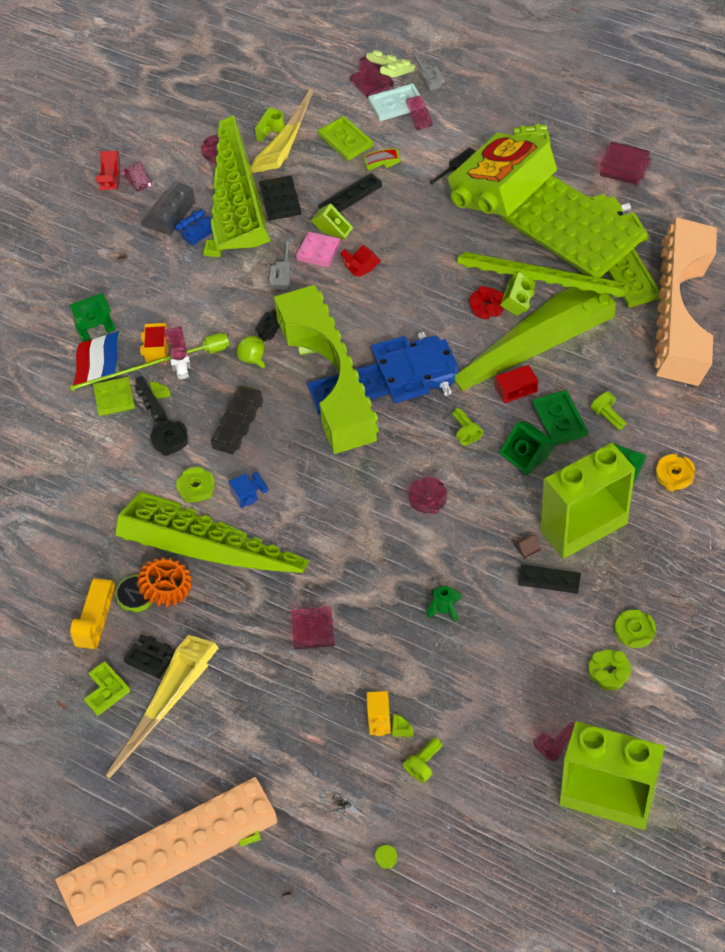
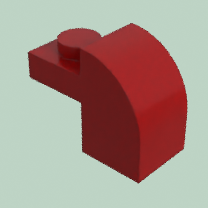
M362 245L355 254L346 249L340 253L344 258L345 266L357 277L371 272L381 261L365 245Z

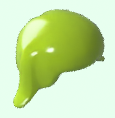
M246 336L237 346L236 354L238 359L244 363L257 364L261 368H265V364L262 361L265 349L263 340L257 336Z

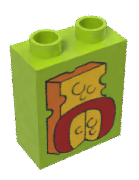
M497 132L448 177L452 190V201L459 208H469L486 214L492 213L508 217L557 171L550 142Z

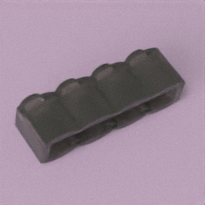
M242 385L238 387L234 398L228 405L226 413L220 420L219 426L212 435V449L232 455L236 450L240 449L241 439L244 435H247L249 424L255 420L256 411L263 404L261 390Z

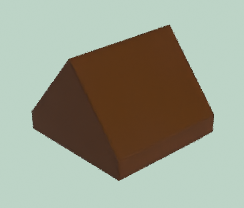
M529 534L513 543L523 558L541 550L536 534Z

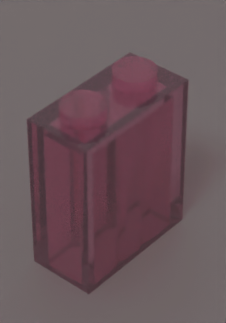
M611 141L601 162L600 176L639 185L641 179H644L646 176V168H649L652 158H649L650 151Z

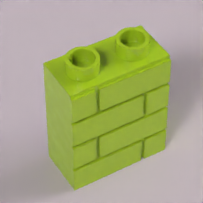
M613 443L544 478L540 532L562 559L628 524L635 468Z
M576 721L564 758L560 806L646 831L657 789L665 745Z

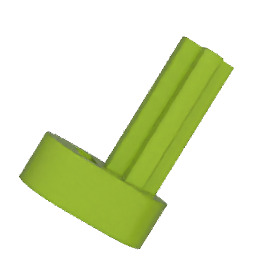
M606 391L592 403L590 408L597 415L601 414L618 431L622 430L627 423L610 408L615 403L616 397L611 392Z
M456 408L452 416L462 427L456 434L457 440L464 446L479 440L483 435L482 428L477 423H473L462 409Z
M433 738L415 756L410 755L403 762L404 769L417 781L425 783L432 776L431 769L425 763L443 747V744L440 743L438 738Z

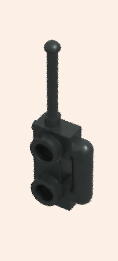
M470 147L450 161L448 169L431 180L430 184L433 185L448 172L455 171L476 151Z
M272 309L271 312H265L255 327V331L258 332L259 337H262L263 342L267 341V339L272 340L275 333L278 332L280 326L277 321L276 310Z

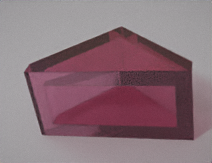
M141 161L121 171L137 192L152 185Z

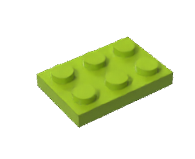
M345 116L318 130V136L347 161L374 146V142Z

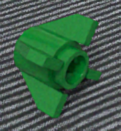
M439 586L431 589L434 599L426 611L427 617L434 616L438 611L441 614L448 613L450 618L456 622L458 617L454 605L455 602L462 599L460 591L449 586Z

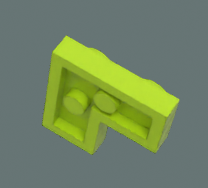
M104 661L88 673L89 677L99 688L87 696L84 702L98 717L131 691L125 682Z

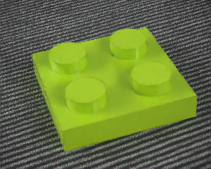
M129 377L93 384L99 416L135 409Z

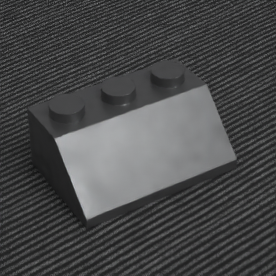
M177 183L167 189L143 220L141 226L172 235L175 230L174 226L185 217L195 203L193 187Z

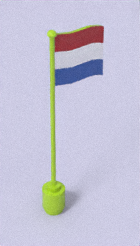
M120 331L79 343L76 351V374L70 390L75 391L74 389L170 360L172 359L171 355L116 372ZM220 332L204 337L205 341L202 342V346L186 350V353L189 354L204 349L205 352L208 351L209 354L226 350V347H229L230 344L226 333L221 334Z

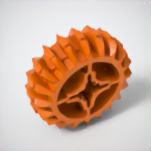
M162 557L161 560L154 558L153 562L148 561L146 566L141 568L137 583L140 588V594H144V600L150 599V604L156 602L158 607L164 604L166 608L169 604L175 607L177 602L182 603L183 599L188 597L192 586V578L189 570H185V564L179 565V560L173 562L171 557L168 560ZM151 577L154 578L155 583L153 585L149 581ZM176 579H177V580L179 581V583H180V586H179V587H177V586L175 585V584H176V583H175V580H176Z

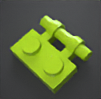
M534 124V126L528 127L522 125L519 128H513V133L516 136L545 140L551 143L546 125Z

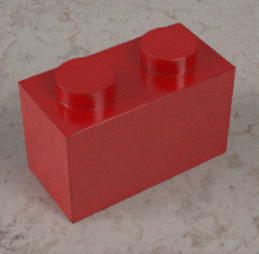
M526 365L495 376V389L505 404L538 392V379L531 367Z

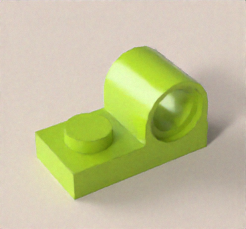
M271 107L267 109L255 127L256 139L263 142L270 131L280 132L284 128V115L282 111Z

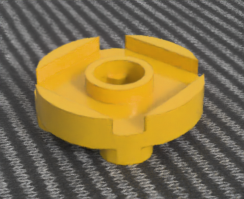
M669 454L662 457L656 467L658 482L665 486L668 491L684 489L691 485L694 481L695 466L689 458L685 456L684 458L677 457L678 454ZM672 470L680 472L679 474H673Z

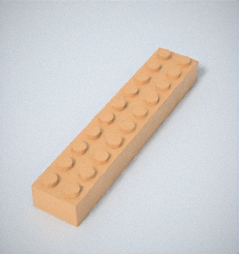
M254 777L58 877L55 881L78 927L238 844L240 839L255 834V831L261 832L276 824V814L257 778Z

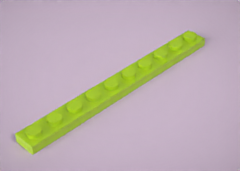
M464 252L458 257V264L464 265L467 268L477 267L482 271L492 270L498 274L507 273L512 274V276L519 271L533 281L542 280L547 284L557 283L563 287L572 286L583 291L593 290L598 294L608 293L614 297H624L630 291V284L598 277L594 278L592 276Z

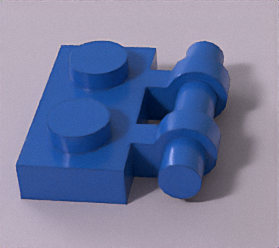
M202 209L198 212L194 211L186 219L179 220V223L174 226L177 232L183 229L181 236L191 246L213 233L211 218L209 216L201 218L205 215Z

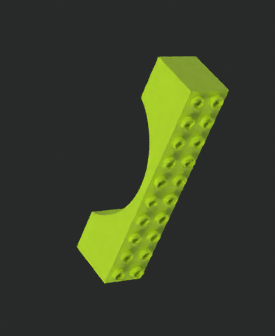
M316 285L275 296L277 321L287 345L302 347L319 353L328 359L339 373L334 389L319 403L322 427L333 453H341L376 442V433H379L376 423L378 421L375 410H371L370 398L365 396L364 385L358 381L359 375L357 370L352 368V358L347 356L346 345L340 341V332L334 328L335 321L332 316H329L330 312L327 303H323L322 292L317 290Z

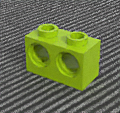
M518 271L509 279L500 306L515 316H519L522 312L525 313L529 309V301L535 293L534 287L536 282Z

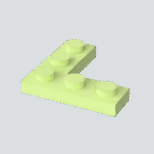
M378 50L367 53L366 60L384 65L381 66L380 70L382 74L397 77L413 72L415 69V65L411 64L409 60H399L394 55L386 56Z

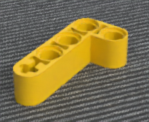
M93 578L80 619H73L71 623L70 634L75 647L97 649L115 591L114 580Z

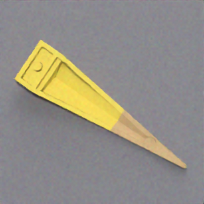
M311 88L284 128L255 157L251 165L253 173L277 169L287 159L313 94Z
M188 635L178 646L145 714L106 773L108 778L118 770L208 667L206 663L218 650L215 642Z

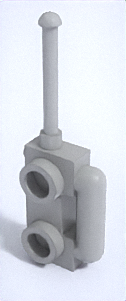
M413 50L412 55H414L420 65L418 73L429 90L441 88L445 79L439 69L431 65H423L416 51Z
M289 240L285 241L283 262H276V265L270 267L269 285L274 286L275 290L285 291L289 290L292 265L288 262Z

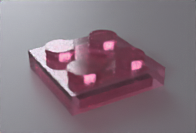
M331 607L291 611L294 650L335 646Z

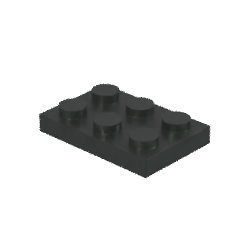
M292 175L259 181L268 221L302 215Z

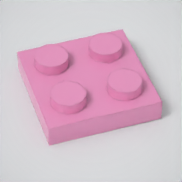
M308 231L296 258L298 261L329 268L341 244L340 238Z

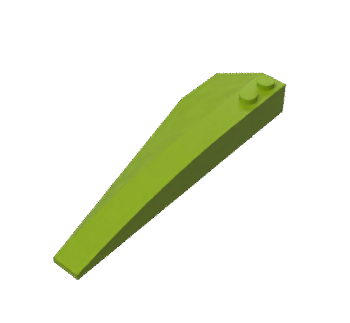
M232 115L219 121L218 127L219 143H217L218 155L216 156L217 167H215L214 207H212L213 219H211V228L217 250L254 248L271 241L236 118Z
M571 287L554 295L455 375L456 385L461 391H464L614 318L616 302L608 293L598 294L593 290L583 291L577 287Z
M141 491L118 515L115 536L122 537L124 540L139 542L144 546H152L210 562L260 570L303 573L309 565V560L289 551L280 552L279 547L273 544L270 546L262 544V539L257 537L251 539L247 537L246 532L221 521L215 523L212 517L207 515L199 516L195 514L196 510L183 509L178 502Z

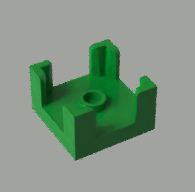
M103 293L69 305L75 328L82 342L90 340L87 332L88 329L101 324L104 325L107 333L116 330L109 315L111 312L110 306Z

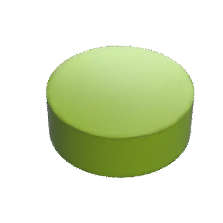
M390 845L379 847L375 853L377 865L383 869H390L395 866L398 859L395 848Z

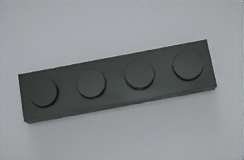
M370 173L320 203L319 209L331 203L338 212H341L381 188L382 181Z

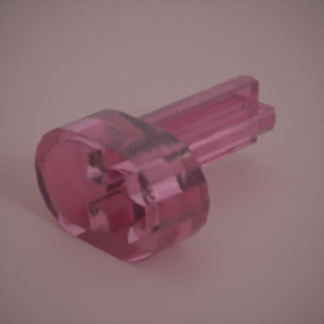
M571 722L555 739L546 733H541L533 741L534 746L549 760L556 761L563 754V748L570 742L575 723Z

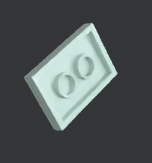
M413 83L368 96L369 103L379 121L425 108V102Z

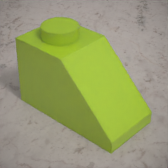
M331 203L320 208L311 219L322 233L342 240L346 239L353 229L350 223Z

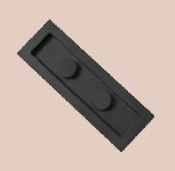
M143 377L136 378L137 387H135V391L138 397L143 398L145 408L151 410L150 413L155 422L158 421V423L167 420L165 411Z
M521 564L518 585L578 594L581 573Z

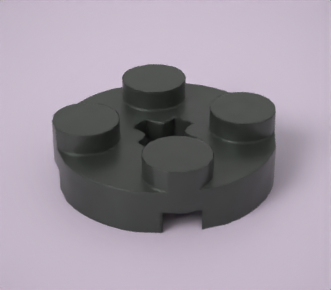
M163 420L153 427V432L150 434L151 444L154 449L165 456L181 450L188 444L187 429L180 421L176 423L171 422V420ZM168 434H169L170 436L174 435L172 438H169V439L166 438V435H168Z

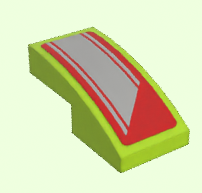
M397 148L378 150L364 155L368 171L381 165H385L387 169L401 162Z

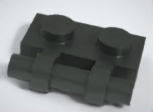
M142 634L139 637V642L143 643L142 646L134 643L124 657V662L160 679L170 664L169 659L165 658V656L173 657L175 649L167 643L162 644L156 641V638L152 636L147 637ZM153 648L155 650H158V652L155 653L153 651H150V649Z

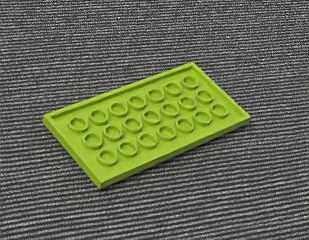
M553 175L508 217L501 216L505 223L584 274L594 278L602 277L647 237L646 231Z

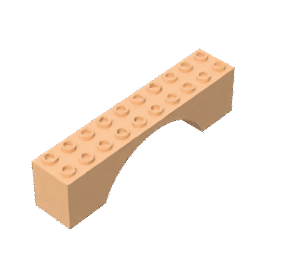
M676 217L674 223L669 225L667 236L664 235L662 239V246L664 248L661 253L663 262L660 267L662 275L659 281L661 289L658 295L661 301L658 305L660 315L657 320L659 329L656 334L658 343L655 349L657 358L654 367L657 368L656 376L699 386L712 365L713 335L699 326L686 310L680 294V284L686 280L704 276L716 255V227Z

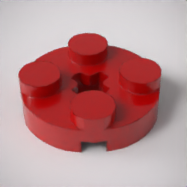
M486 286L479 287L477 291L472 293L469 299L471 312L481 319H489L490 316L494 315L498 317L504 311V308L500 306L504 294Z

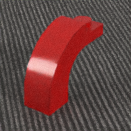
M100 151L101 174L96 175V182L99 183L100 190H117L120 181L119 152Z

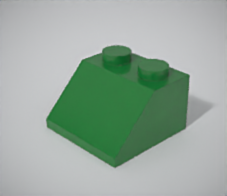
M517 421L499 454L528 475L547 459L556 443L529 422Z

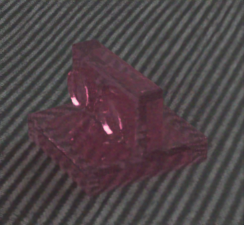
M365 56L360 58V71L350 76V81L366 98L394 86V81L388 75L380 73L381 68L377 64L373 65Z

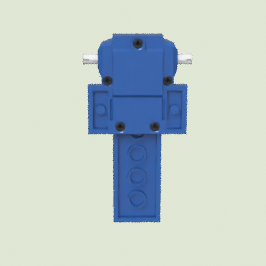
M420 332L418 334L420 340L408 343L406 336L371 345V351L376 363L356 369L359 375L358 381L364 385L365 396L371 400L390 394L395 404L429 394L430 388L443 390L445 396L452 393L450 386L455 382V375L458 374V364L446 339L441 340L436 335L426 337L424 332L422 334ZM339 374L307 383V388L318 415L321 414L319 403L332 392L338 381Z

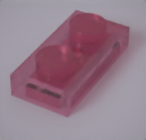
M422 95L406 99V104L416 130L431 127L433 123Z

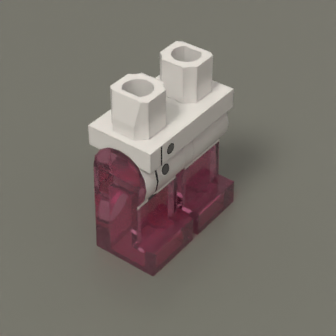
M182 326L164 329L166 344H172V370L177 371L178 380L189 378L187 369L191 367L189 356L187 357Z

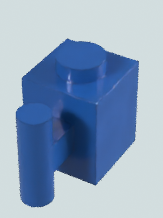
M258 472L252 474L253 481H250L246 473L228 481L230 492L240 508L252 505L258 501L256 490L260 489L262 493L269 491V488Z

